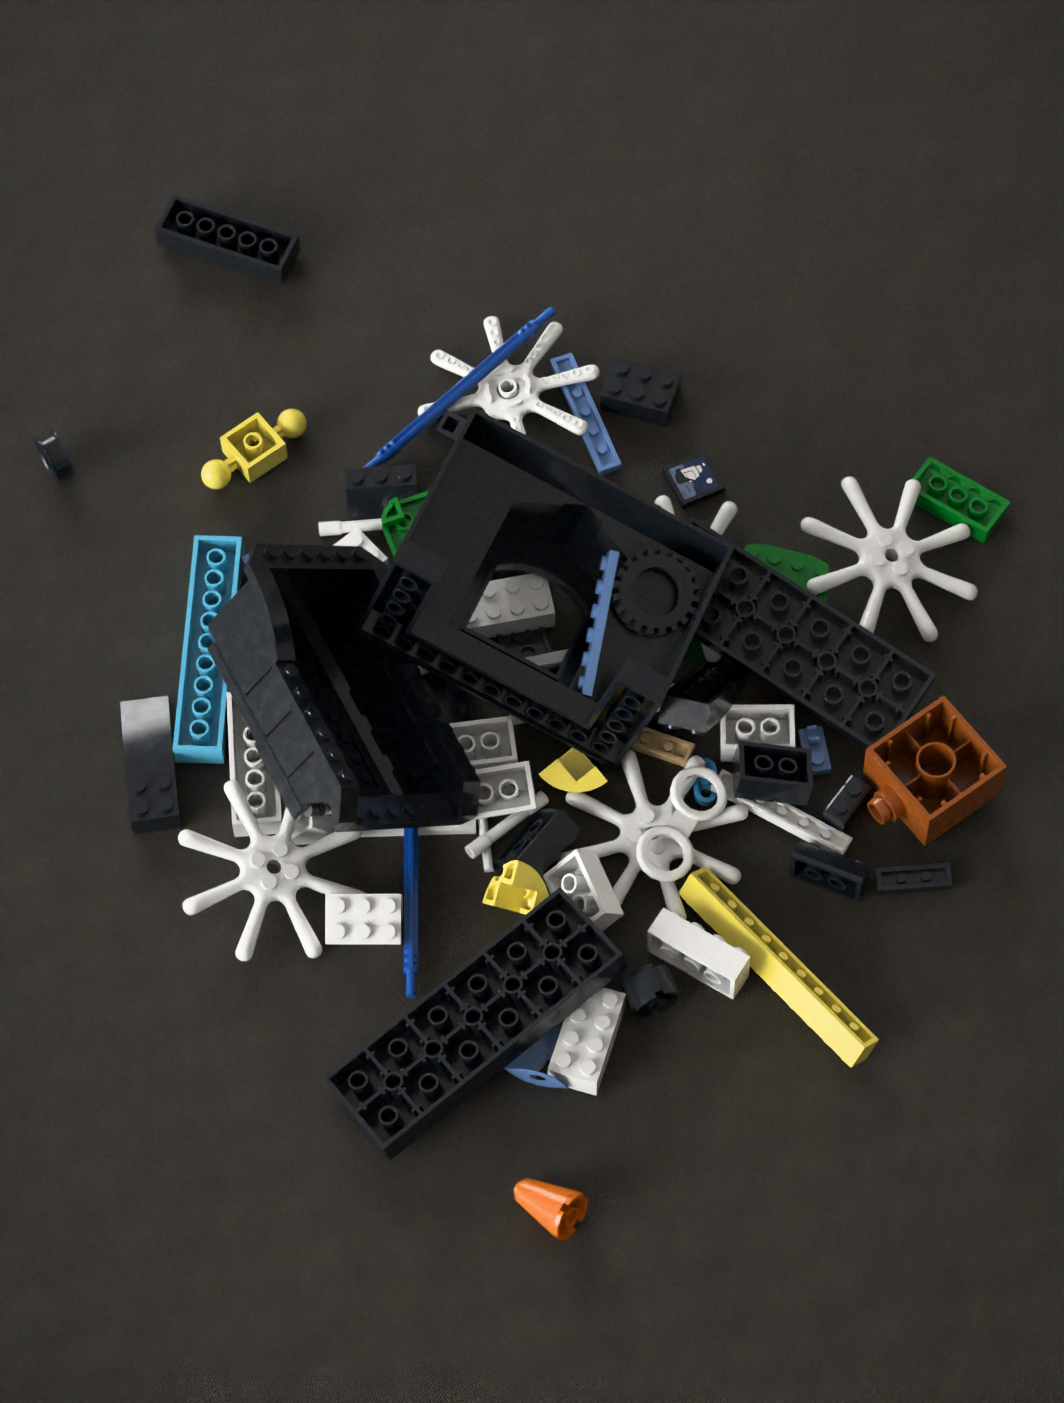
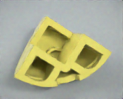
M571 748L539 773L540 777L548 784L568 792H586L608 782L587 756L574 748Z
M513 860L503 865L504 870L501 876H494L482 903L526 915L546 899L549 894L545 882L534 868L524 862Z

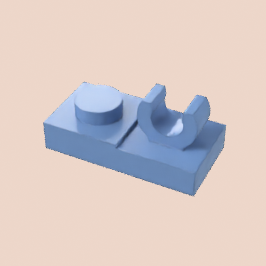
M817 725L807 726L806 729H799L800 747L811 749L813 776L831 773L832 768L822 726L817 727Z

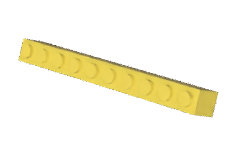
M706 866L690 873L678 893L686 903L719 936L724 938L727 944L734 948L740 947L750 956V967L845 1063L852 1068L866 1060L879 1039Z

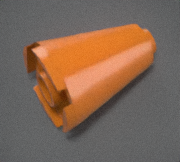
M525 1178L523 1181L520 1180L514 1188L515 1201L555 1238L561 1241L567 1240L575 1233L577 1229L573 1228L577 1220L582 1222L585 1216L588 1199L580 1191L530 1178Z

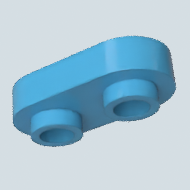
M703 758L705 767L717 773L715 763L711 759ZM698 777L693 784L694 799L699 805L711 806L717 801V793L710 790L712 783L702 777ZM704 792H708L710 796L703 797L701 794Z

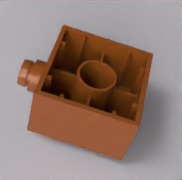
M943 695L866 748L863 776L877 791L874 793V797L867 803V806L874 819L882 825L901 818L921 843L926 846L1002 793L1007 766Z

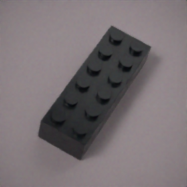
M173 194L155 228L157 244L281 286H283L301 251L299 235L175 194Z

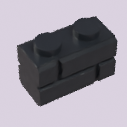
M851 775L845 782V785L841 787L824 809L822 822L845 833L870 800L872 788L854 775Z

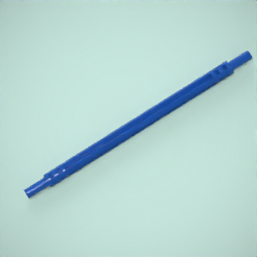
M549 307L535 320L531 319L376 452V456L364 467H378L388 462L446 410L539 332L540 327L556 314L555 310Z
M419 827L404 828V974L406 975L407 998L416 997V975L419 973Z

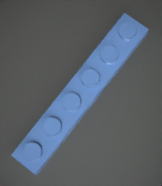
M572 352L550 359V365L554 374L579 368ZM581 382L560 386L572 415L586 421L588 424V430L582 437L598 474L602 476L622 469L621 461L586 383Z
M612 550L606 556H602L600 570H603L602 580L598 579L595 594H599L597 604L593 603L590 616L594 618L593 628H588L586 642H590L588 652L584 651L581 666H585L584 675H579L577 690H580V694L586 698H590L593 693L619 558V552Z

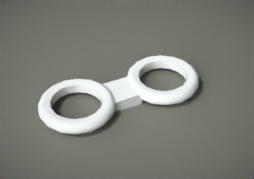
M690 766L681 770L673 778L670 787L671 801L675 807L673 815L667 825H658L646 830L639 838L636 846L637 862L642 871L650 878L661 882H673L684 877L691 869L694 860L693 846L689 840L691 832L697 822H707L718 817L725 809L728 800L727 787L722 777L712 769L704 766ZM691 777L707 779L714 785L717 791L716 804L713 808L706 811L691 809L681 797L682 783ZM658 836H667L679 843L683 850V861L679 868L672 871H663L650 863L646 848L651 839Z

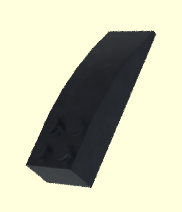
M707 660L703 661L669 688L660 706L658 723L666 724V727L669 729L685 728L689 729L690 733L698 735L706 733L729 711L745 686L750 674L736 666L709 662Z
M169 696L120 702L129 815L133 834L183 828L176 762L173 753Z

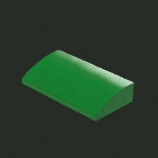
M932 457L927 459L912 478L921 484V490L915 503L916 506L952 526L960 523L967 524L970 528V536L982 543H985L1011 503Z

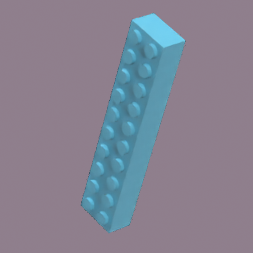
M194 535L173 739L175 762L224 764L228 730L226 692L230 691L207 649L213 643L208 624L241 589L243 571L241 557L244 556L242 537Z

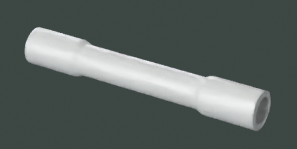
M381 518L318 522L320 536L350 533L357 527L362 532L382 530Z
M539 791L535 794L537 810L510 814L488 832L480 835L465 847L467 854L473 859L488 849L492 843L528 816L533 815L548 804V797L545 793Z

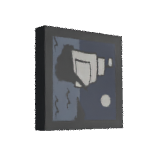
M706 451L663 467V474L683 509L721 494L726 490Z

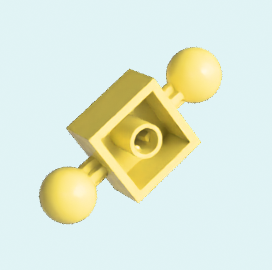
M287 409L279 415L277 426L272 428L257 412L220 437L222 452L227 456V459L224 461L219 459L208 461L201 471L202 481L211 489H221L230 482L231 473L238 469L249 483L253 482L288 458L286 443L282 438L293 439L301 436L307 427L306 417L297 409Z

